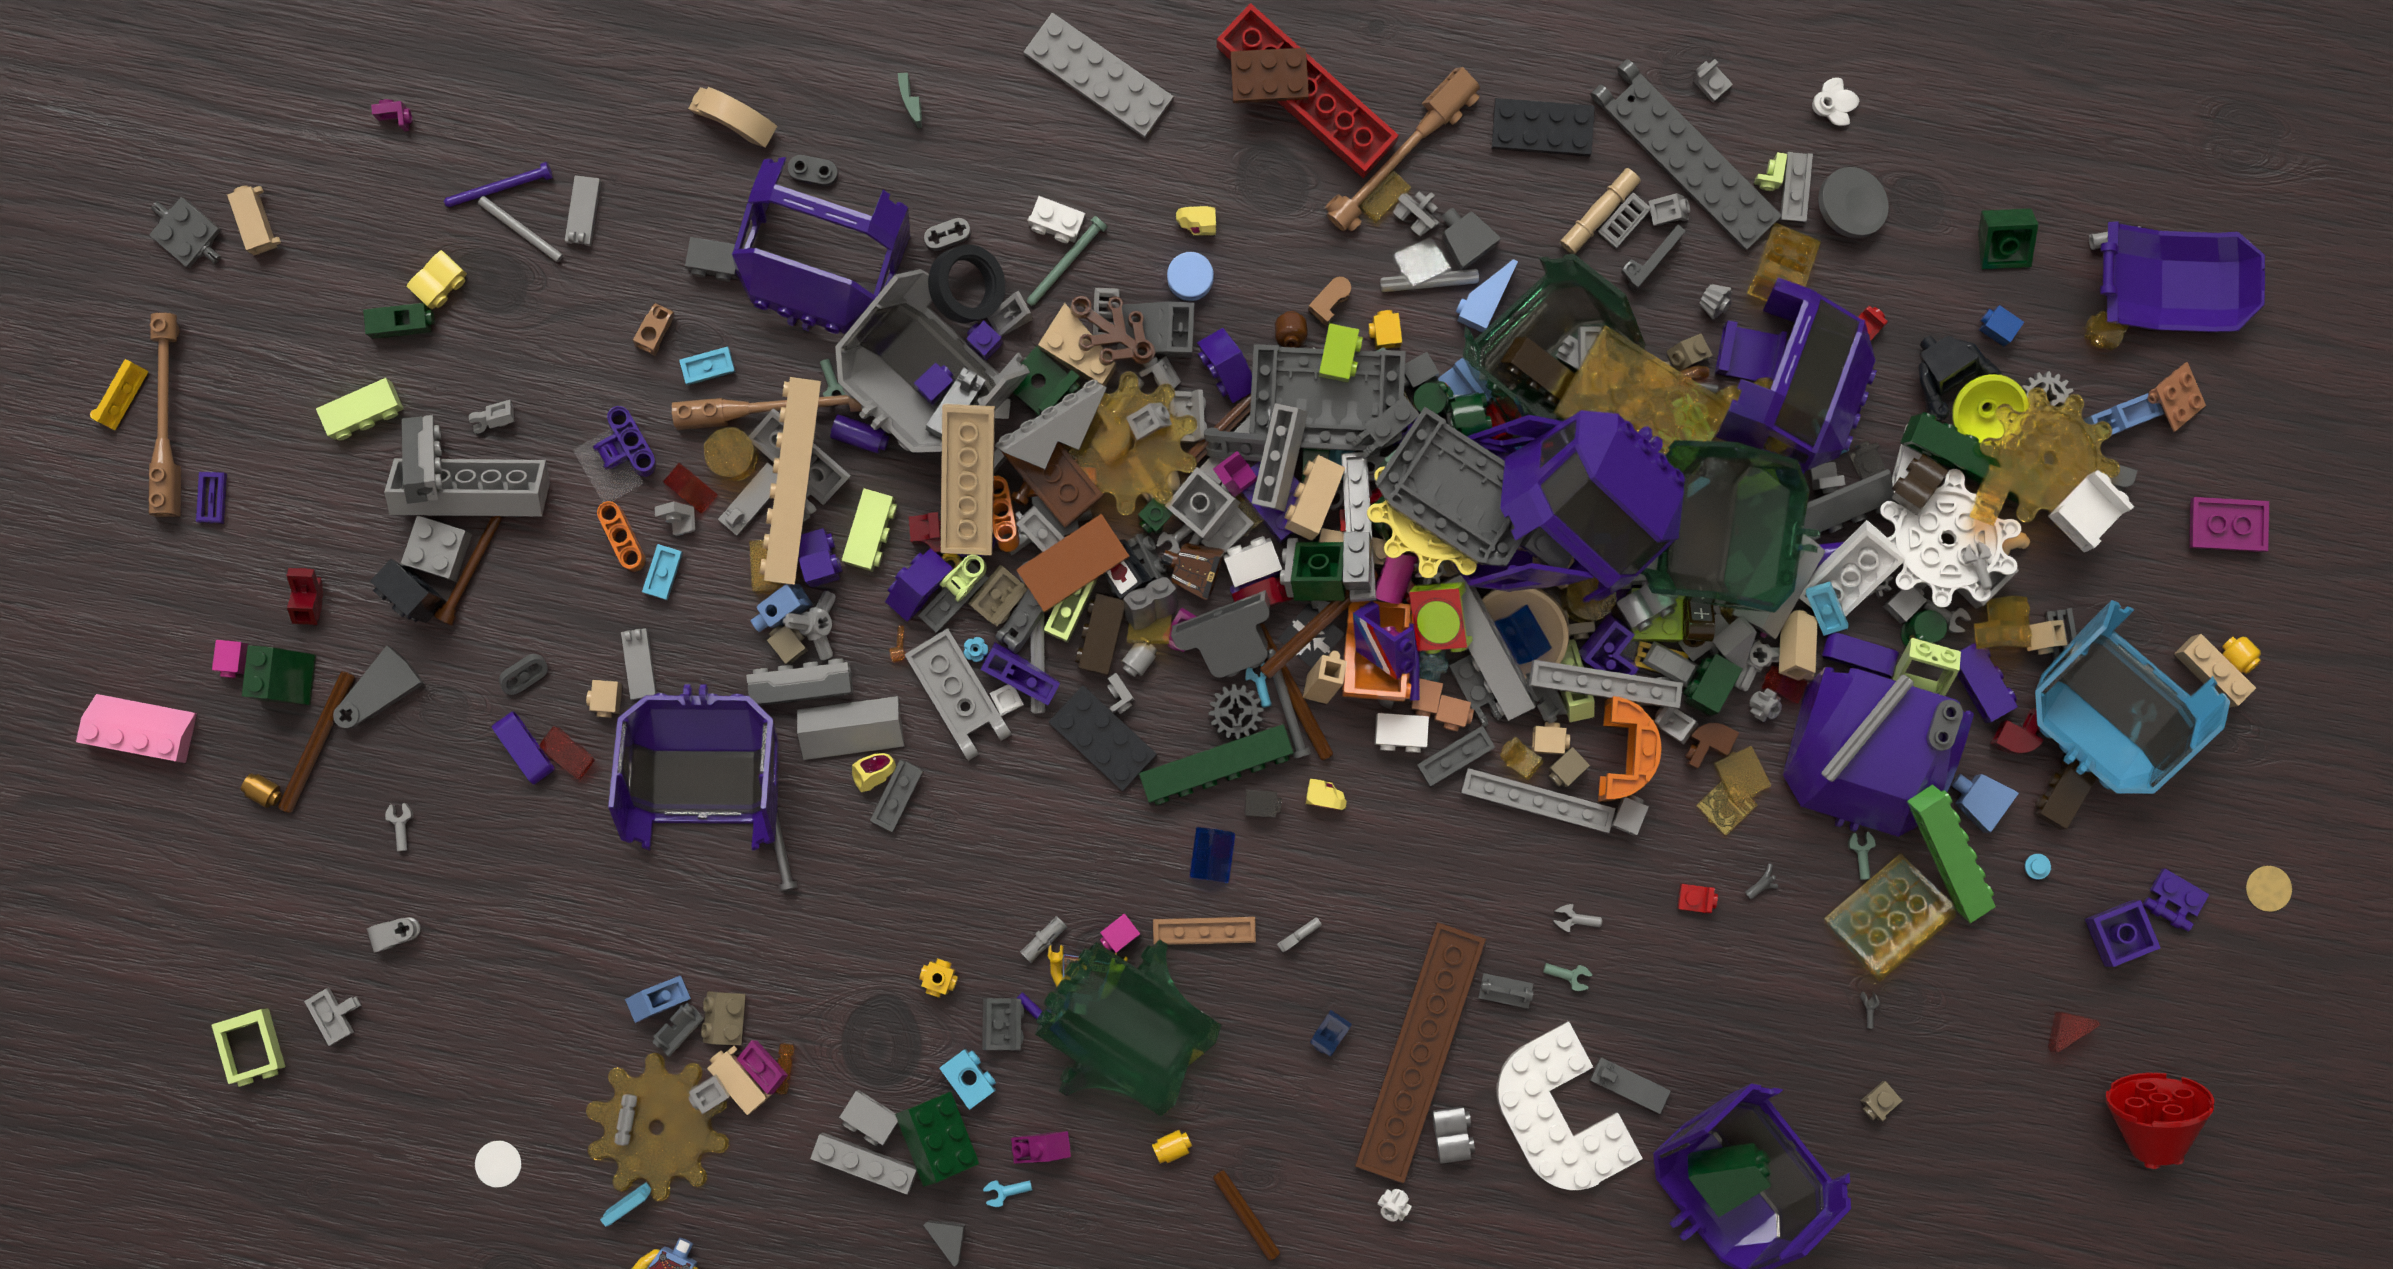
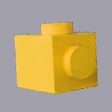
M1392 310L1377 312V315L1373 316L1372 323L1368 324L1370 339L1374 338L1376 350L1383 347L1385 349L1401 347L1402 336L1399 313L1392 314Z

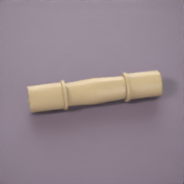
M1626 168L1607 187V191L1592 205L1583 218L1575 222V225L1560 241L1565 250L1575 255L1587 240L1594 236L1593 232L1611 215L1620 202L1623 203L1626 197L1641 182V179L1635 172Z

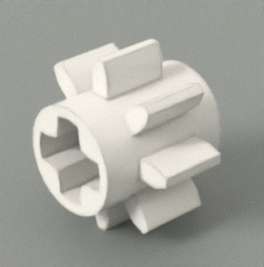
M1399 1189L1386 1190L1378 1202V1205L1382 1206V1216L1389 1221H1397L1398 1219L1403 1221L1412 1208L1411 1205L1407 1204L1409 1201L1407 1194Z

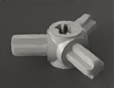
M829 591L822 593L816 607L810 608L809 612H803L801 615L788 613L783 619L786 628L797 629L802 635L807 636L808 640L814 641L821 660H826L833 656L827 635L832 628L829 612L836 596Z
M1754 639L1744 671H1741L1734 686L1739 690L1747 691L1756 672H1761L1763 667H1769L1771 663L1779 662L1780 647L1770 648L1769 644H1762L1759 639ZM1753 653L1758 654V658H1754Z

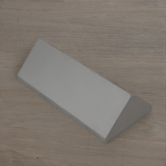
M774 408L747 438L773 462L774 458H780L781 448H776L778 432L783 433L784 423L779 422L780 413ZM813 443L807 491L824 505L851 475Z
M1781 526L1732 615L1736 617L1744 616L1751 626L1776 639L1824 555L1825 550L1813 539Z
M898 696L797 710V734L803 760L905 747Z

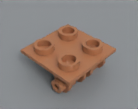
M2188 362L2174 370L2155 389L2149 391L2147 397L2148 401L2152 404L2161 403L2173 432L2178 430L2206 406Z

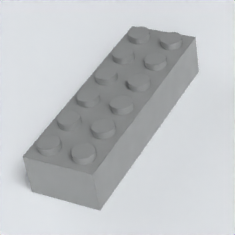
M394 458L384 491L390 515L542 516L550 480L546 460L441 459L442 473L438 474H441L443 489L438 490V500L407 504L403 488L402 459Z

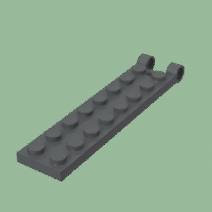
M1626 59L1617 67V71L1631 86L1615 100L1606 87L1599 85L1590 93L1592 99L1746 251L1782 215L1639 72L1636 65ZM1632 96L1634 102H1629L1627 98Z

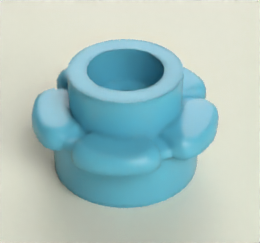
M980 637L968 639L964 643L965 650L963 653L968 660L972 659L974 662H979L988 653V646ZM974 647L978 648L977 652L973 651Z

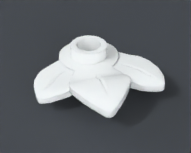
M1832 78L1823 84L1822 92H1819L1814 97L1812 107L1816 114L1827 116L1834 125L1846 126L1850 124L1847 112L1857 107L1859 98L1854 92L1844 90L1841 78Z

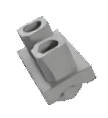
M1419 191L1415 198L1421 202L1420 204L1407 193H1402L1398 198L1400 202L1393 213L1402 221H1405L1410 213L1413 212L1418 219L1410 228L1419 236L1425 234L1430 228H1435L1440 223L1425 210V208H1428L1434 213L1438 208L1431 202L1435 197L1432 192L1425 197Z

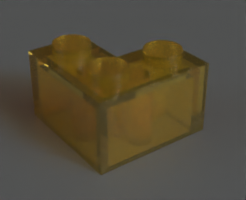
M2007 596L1990 599L1987 602L1989 622L1974 624L1976 649L2008 651L2032 647V631L2029 623L2030 607L2027 597Z

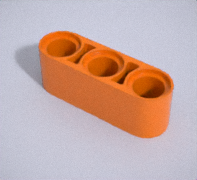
M994 476V491L997 489L1004 490L999 494L993 493V532L999 548L1005 552H1011L1020 543L1013 501L1010 498L1011 492L1007 481L1003 477ZM1002 511L1008 512L1005 516H997ZM1005 534H1012L1008 539H1001Z
M603 502L597 509V515L619 562L630 571L636 572L641 570L645 565L646 558L624 511L614 502ZM610 508H615V518L606 520V511ZM622 530L626 531V540L618 543L616 541L617 533ZM631 553H637L638 560L634 565L627 564V557Z

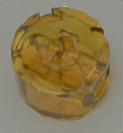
M726 427L714 432L704 443L706 464L718 477L736 482L747 478L753 473L758 461V452L752 440L743 431L736 427Z
M1593 577L1569 584L1568 587L1563 588L1561 604L1563 610L1567 609L1570 619L1580 623L1597 622L1611 612L1616 604V592L1600 601L1593 599L1589 602H1583L1585 596L1598 589L1599 580Z

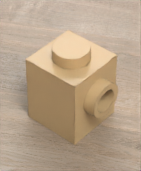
M2063 620L2023 626V640L2028 651L2038 650V655L2053 653L2054 647L2067 645Z
M592 680V689L587 693L586 703L587 706H590V711L597 712L596 717L612 718V713L620 714L622 683Z
M1545 722V727H1533L1531 753L1565 754V749L1569 750L1570 734H1566V728H1560V723Z

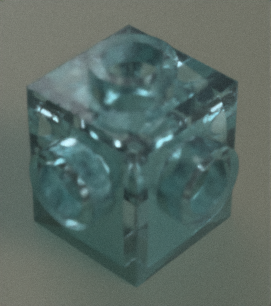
M1442 649L1441 652L1435 654L1419 651L1420 679L1439 683L1441 673L1446 674L1449 659H1445L1446 649Z

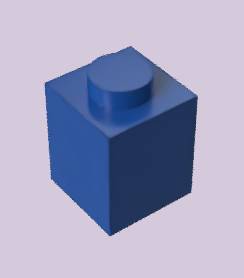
M1999 305L1993 310L1988 309L1980 320L1983 322V325L1979 331L2005 347L2012 341L2024 321Z

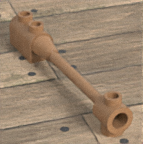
M1464 67L1455 68L1427 97L1422 105L1428 112L1417 126L1416 131L1356 195L1349 199L1338 194L1326 205L1327 217L1337 228L1345 231L1347 228L1350 231L1356 229L1362 222L1358 218L1362 214L1358 206L1422 138L1427 137L1443 124L1446 125L1450 122L1453 125L1463 115L1459 110L1465 104L1468 107L1472 106L1479 99L1480 96L1476 92L1480 89V86Z
M171 313L151 314L150 340L158 342V433L152 460L149 464V515L154 517H181V467L174 464L170 440L168 439L169 342H176L180 331L177 325V315Z
M847 395L819 397L818 407L849 405L851 412L862 411V405L856 399H852ZM716 398L672 402L673 424L677 430L728 426L727 421L750 415V413L770 412L773 408L776 411H781V407H786L787 400L749 403Z

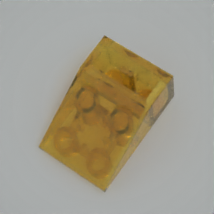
M1775 222L1746 293L1767 301L1778 277L1806 287L1821 241Z

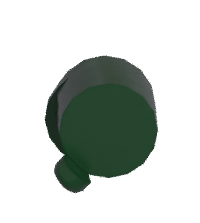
M1429 381L1416 390L1412 399V406L1419 414L1426 407L1444 418L1451 410L1448 407V398L1453 397L1454 393L1451 387L1443 381Z
M1917 611L1901 627L1900 637L1902 643L1907 647L1910 639L1915 638L1937 644L1947 632V623L1945 618L1936 611Z

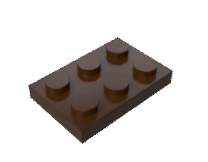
M1306 48L1231 51L1233 103L1308 100Z

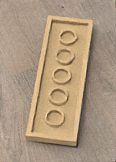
M943 404L941 553L992 555L995 406Z

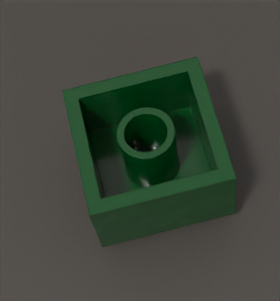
M1296 542L1290 580L1294 601H1345L1346 589L1343 584L1344 542Z
M1718 654L1706 657L1705 660L1702 659L1696 670V673H1698L1697 678L1693 682L1690 681L1683 694L1686 695L1684 703L1708 716L1718 714L1743 668Z

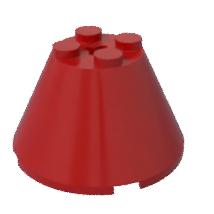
M2166 1073L2128 1075L2111 1083V1089L2106 1091L2107 1106L2132 1155L2144 1162L2145 1167L2150 1169H2158L2161 1165H2179L2184 1163L2185 1155L2214 1110V1097L2206 1087L2185 1077H2182L2181 1081L2169 1079Z

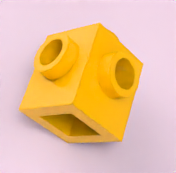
M937 958L936 963L929 962L928 966H923L919 980L923 981L921 986L927 988L925 993L940 998L941 993L946 995L949 990H954L958 976H955L956 970L950 968L952 963ZM934 974H941L942 981L940 983L933 981Z

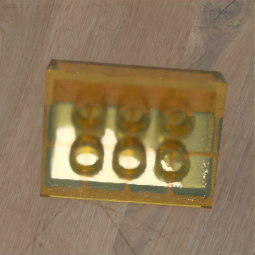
M1900 853L1826 916L1824 920L1862 965L1880 982L1956 917L1954 904Z

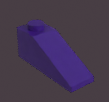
M995 642L981 667L982 671L1046 705H1049L1060 685V682L1033 664Z

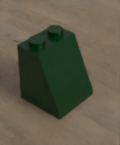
M248 645L242 696L259 701L311 705L316 655L274 647Z
M1754 1143L1696 1151L1687 1155L1688 1177L1718 1217L1771 1187L1770 1175H1772V1172L1769 1168L1770 1158L1763 1149L1759 1150Z

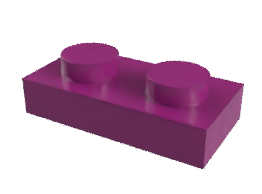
M751 1040L737 1058L738 1062L767 1094H774L788 1076L757 1040Z

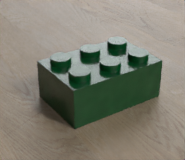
M951 1091L895 1114L923 1187L942 1181L979 1164Z

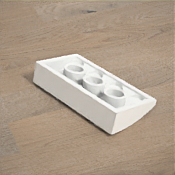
M1866 520L1813 572L1799 598L1811 607L1806 596V589L1831 582L1846 617L1905 561V557L1885 535Z

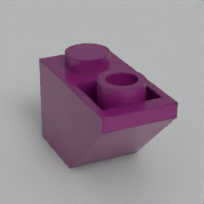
M1068 1131L1011 1138L1014 1163L1048 1162L1071 1157Z

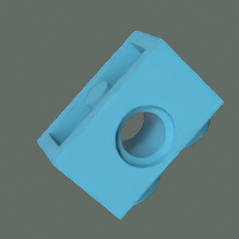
M964 1049L942 1065L940 1070L970 1110L996 1090L993 1087L996 1082L988 1071L983 1073L978 1065L981 1061L973 1050L968 1052L967 1049ZM967 1070L975 1072L977 1076L976 1082L972 1085L966 1084L963 1080V1074Z

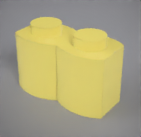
M441 250L409 281L407 287L429 308H439L447 301V295L451 290H457L464 284V277L467 273Z

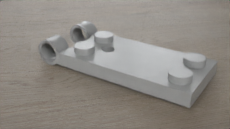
M948 628L904 654L968 761L979 755L968 735L990 722L1001 741L1012 735ZM963 702L970 704V709L966 712L961 710Z

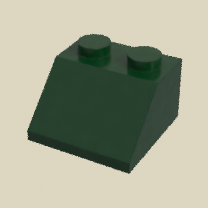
M2031 208L1981 211L1978 230L1981 269L2032 267L2039 224Z

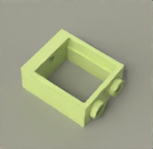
M1911 638L1894 669L1891 680L1897 681L1901 675H1906L1914 682V687L1945 696L1960 670L1961 651ZM1912 660L1944 669L1938 681L1905 673Z
M269 1008L256 1010L212 1024L228 1084L237 1083L238 1087L253 1083V1077L262 1075L263 1079L278 1075V1069L285 1068ZM258 1023L270 1064L238 1074L226 1032Z

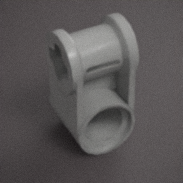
M412 917L400 918L367 928L374 953L413 940L420 934L421 930L419 922ZM408 925L410 930L403 933L402 928Z

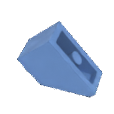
M678 976L642 990L625 999L636 1023L691 998L682 977Z

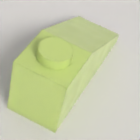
M1574 639L1569 640L1567 651L1560 664L1584 667L1576 641ZM1561 691L1563 703L1568 711L1569 722L1594 717L1595 701L1592 695Z

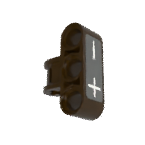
M1684 582L1682 587L1683 642L1688 647H1699L1705 641L1712 642L1715 635V616L1711 585Z

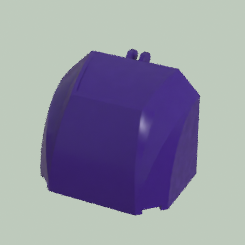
M1825 667L1806 685L1783 776L1801 807L1836 817L1835 826L1841 827L1846 820L1850 822V831L1855 832L1859 825L1899 837L1918 827L1907 803L1909 799L1932 784L1940 791L1945 790L1948 792L1967 741L1974 713L1963 711V717L1952 747L1944 751L1933 750L1928 745L1926 736L1936 706L1945 700H1954L1959 704L1960 702L1956 699L1912 686L1838 777L1831 782L1821 774L1822 771L1896 681L1859 669L1850 668L1849 673H1834L1833 668ZM1951 708L1946 710L1947 716L1953 717L1954 711ZM1939 733L1938 739L1941 742L1946 740L1944 733Z

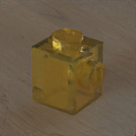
M2102 310L2095 316L2092 315L2087 321L2085 328L2088 331L2085 338L2091 340L2090 343L2095 347L2101 349L2105 347L2112 351L2120 345L2128 325L2107 322V312Z

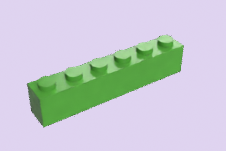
M1932 784L1909 799L1907 803L1957 912L1969 923H1972L1996 907L1992 899L1994 893L1984 881V878H1986L1984 871L1976 864L1975 860L1978 859L1976 853L1967 844L1969 837L1959 826L1961 819L1950 806L1953 803L1951 797L1945 790L1940 791Z

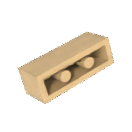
M1320 455L1312 462H1307L1302 473L1306 476L1304 482L1298 484L1293 495L1297 498L1295 504L1289 506L1284 517L1288 520L1285 525L1286 529L1311 541L1319 534L1345 467Z
M2202 634L2190 637L2174 653L2202 683H2206L2213 676L2218 683L2215 689L2219 695L2224 693L2230 700L2229 708L2239 706L2256 689Z

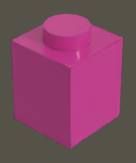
M216 640L212 670L221 672L220 676L227 678H236V674H244L249 644Z
M1123 914L1100 932L1103 936L1100 941L1108 951L1113 949L1117 953L1140 935V932L1126 914Z

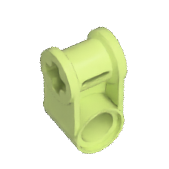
M968 555L941 581L940 586L942 588L946 587L956 596L955 600L960 602L985 575L987 570L985 561L977 555ZM977 560L980 562L981 568L979 572L972 574L968 571V565L971 561ZM953 582L960 586L961 589H958Z

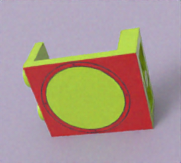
M1465 582L1415 585L1409 591L1417 651H1426L1427 654L1439 653L1442 649H1450L1451 652H1461L1466 650L1471 644L1473 638L1472 636H1467L1461 598L1466 592Z

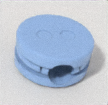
M1182 253L1176 256L1168 267V286L1172 293L1182 300H1199L1208 294L1212 287L1213 268L1208 259L1199 253Z

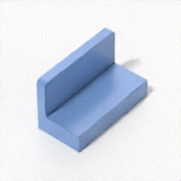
M1463 358L1438 378L1439 381H1443L1451 387L1454 395L1476 392L1485 393L1487 404L1493 398Z

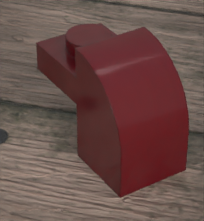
M288 568L286 576L291 589V595L287 610L292 624L317 625L322 609V579L316 577L314 569Z
M1272 577L1257 582L1232 594L1234 602L1266 590L1270 598V607L1294 599V597H1287L1285 585H1281L1280 577Z
M2036 708L2030 709L2021 727L2008 720L2001 722L1990 745L2009 754L2030 752L2040 746L2044 739L2035 735V733L2040 732V727L2037 725Z

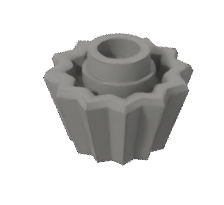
M1712 284L1703 293L1700 306L1712 319L1718 318L1720 314L1725 313L1729 309L1732 302L1730 300L1732 294L1731 287Z

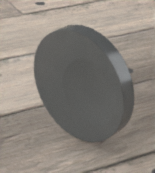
M1857 167L1838 169L1824 180L1819 190L1818 202L1823 218L1833 230L1845 237H1867L1877 231L1887 218L1889 205L1886 192L1881 183L1872 174Z

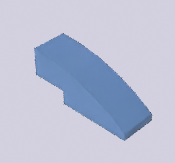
M2147 393L2089 416L2079 422L2089 444H2092L2163 415L2164 412L2160 403H2150L2147 399Z

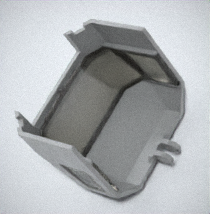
M921 269L894 275L835 346L838 383L843 387V391L847 396L856 399L862 405V411L859 414L862 419H866L868 416L875 417L871 424L874 430L881 427L887 433H892L898 439L899 445L907 451L940 452L942 451V439L925 429L946 394L932 406L914 386V382L933 364L937 363L940 367L945 365L953 373L952 379L954 382L963 368L970 369L985 379V385L972 405L995 406V411L1013 393L1030 371L1024 364L1021 366L1020 361L1022 357L1020 353H1017L1001 373H998L929 307L933 302L928 287L929 274Z

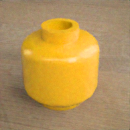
M2232 637L2222 646L2225 650L2222 655L2241 673L2248 674L2261 662L2259 659L2261 655L2260 650L2247 637H2240L2237 640Z

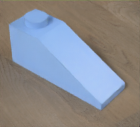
M1513 259L1473 290L1467 300L1462 298L1456 310L1460 314L1457 321L1485 333L1518 261Z

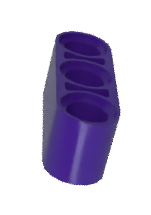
M1836 632L1828 634L1822 657L1885 677L1893 676L1899 652Z
M514 711L492 725V729L533 785L555 770L546 754Z

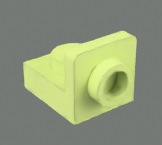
M1777 152L1773 160L1770 159L1768 162L1767 174H1770V176L1758 174L1754 185H1759L1760 189L1766 191L1778 189L1783 182L1787 154Z

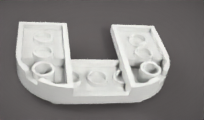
M1569 1022L1558 1026L1514 1051L1501 1068L1496 1093L1500 1111L1534 1172L1556 1187L1567 1190H1582L1598 1185L1599 1182L1643 1158L1617 1112L1574 1136L1571 1133L1549 1091L1593 1068V1065Z

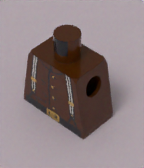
M1185 543L1179 554L1166 550L1161 564L1174 568L1171 578L1173 583L1207 600L1212 594L1225 550Z

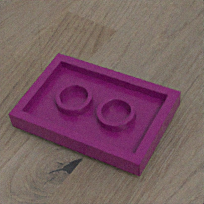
M2191 498L2189 548L2250 552L2268 551L2269 501Z

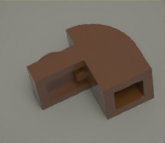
M1708 723L1696 728L1689 737L1690 740L1696 742V745L1691 744L1687 750L1685 758L1688 760L1685 765L1694 770L1698 769L1708 749L1723 757L1727 756L1739 732L1720 723Z

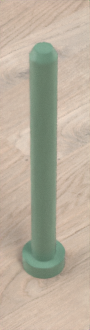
M1096 216L1091 219L1093 224L1027 298V303L1030 306H1034L1097 233L1100 230L1104 232L1108 228L1103 221Z

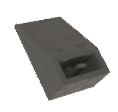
M1156 302L1123 305L1122 313L1126 334L1135 340L1133 328L1128 324V317L1132 311L1141 312L1144 317L1142 325L1145 340L1153 344L1155 348L1154 356L1192 358L1194 303ZM1136 316L1131 318L1133 322L1137 323L1140 321ZM1118 343L1117 350L1127 348L1123 344ZM1138 350L1139 355H1146L1144 350Z

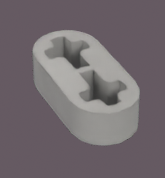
M955 218L927 229L924 241L929 249L939 251L966 241L970 237V226L966 220ZM960 224L961 228L966 227L963 230L962 236H958L957 233L948 234L956 230V225ZM933 233H936L938 236L946 234L945 237L939 239V244H935L934 241L929 242L932 239Z

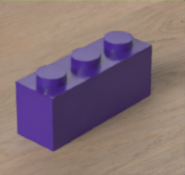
M1977 641L1959 650L1961 651L1960 670L1957 676L1984 723L1992 722L2018 707L2015 703L2017 698L2014 692L2005 686L2002 681L2004 676L2001 670L1991 662V654L1985 644L1981 645L1980 641Z

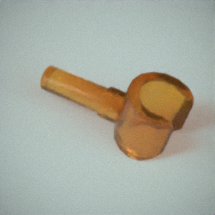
M898 626L897 647L889 648L892 662L902 661L905 658L903 647L904 626Z

